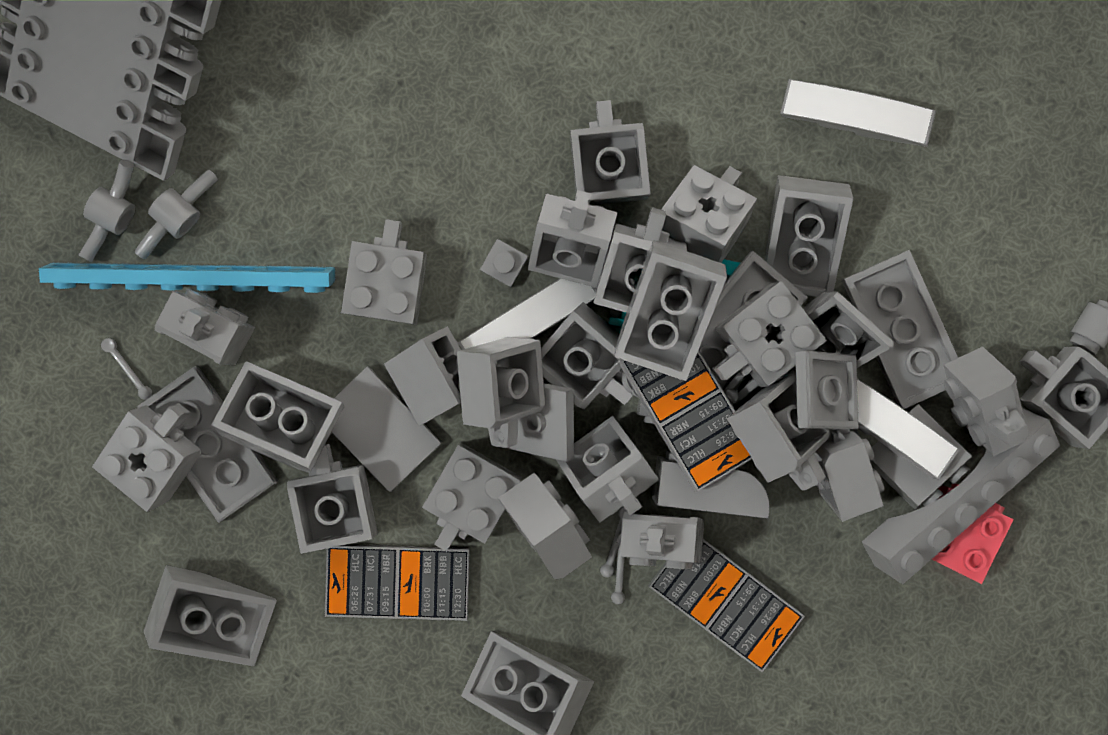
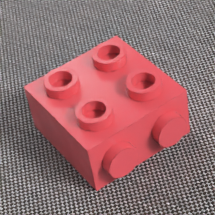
M952 483L950 488L942 485L939 488L943 493L941 497L958 486V484ZM995 503L932 560L982 584L1014 519L1002 514L1005 507Z

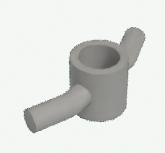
M120 160L110 191L99 187L86 202L83 212L84 218L95 223V226L79 256L89 262L93 261L108 232L120 235L126 230L134 216L135 204L124 199L134 169V163L129 160Z
M207 170L182 195L173 188H170L152 203L148 214L156 223L135 249L137 256L147 259L167 232L178 239L195 225L200 217V212L192 205L218 181V178L212 171Z

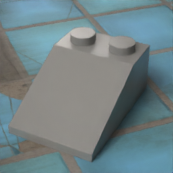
M778 175L772 205L765 262L804 295L817 297L823 292H834L853 203L850 185Z
M823 292L804 307V311L827 340L815 349L814 352L856 355V367L858 368L887 351L894 344L888 336L838 292Z
M166 565L144 629V635L151 649L255 666L277 600L201 572Z
M491 631L461 697L525 735H570L594 681L562 663Z

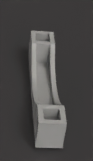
M1022 408L1030 435L1024 443L996 456H993L986 449L976 468L946 495L910 513L888 518L862 541L874 566L902 585L1060 447L1050 420Z

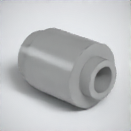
M1100 299L1096 304L1088 302L1071 330L1073 334L1069 341L1071 344L1093 355H1096L1099 349L1105 348L1108 343V302Z

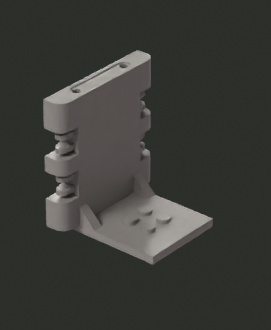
M0 0L2 5L1 14L16 23H0V96L122 160L125 159L133 162L134 166L165 181L175 173L186 134V127L180 122L181 112L164 101L174 105H185V101L197 93L203 71V64L197 59L198 49L181 39L180 35L191 40H202L203 34L215 27L222 0Z

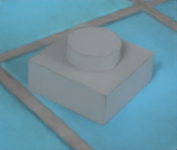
M497 239L480 271L512 287L528 256Z

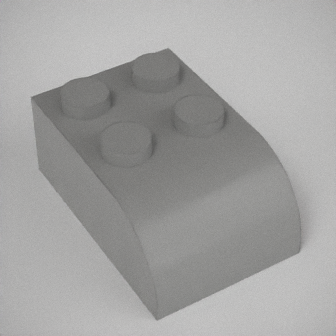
M653 240L626 313L614 357L687 381L727 279L725 264Z
M246 361L211 426L223 437L298 470L311 472L344 408V404L341 401Z
M666 451L665 457L657 456L655 474L659 480L654 483L652 499L657 505L768 518L769 499L766 490L754 476L744 470L736 468L700 491L694 492L671 451Z

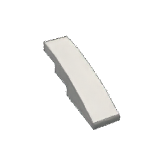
M789 79L780 114L785 118L816 122L819 126L855 132L856 135L928 147L936 110L868 93Z
M560 278L465 337L458 344L463 350L507 337L533 339L568 317L582 302L587 305L593 301L596 289L595 287Z
M857 379L858 429L865 435L874 437L899 457L908 459L931 478L939 480L960 449L903 408Z

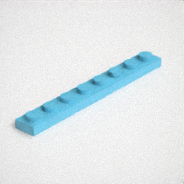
M50 263L39 268L40 283H53L54 288L57 289L75 288L76 283H89L90 289L112 288V284H125V289L141 290L148 288L147 284L161 285V290H181L183 285H196L199 291H214L219 289V285L232 286L233 291L239 292L252 291L254 286H268V291L286 292L290 290V287H304V292L318 293L324 292L325 287H330L335 282V267Z

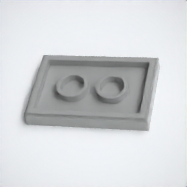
M369 366L334 398L344 404V408L332 433L389 492L400 484L442 443L425 424L418 426L408 406Z

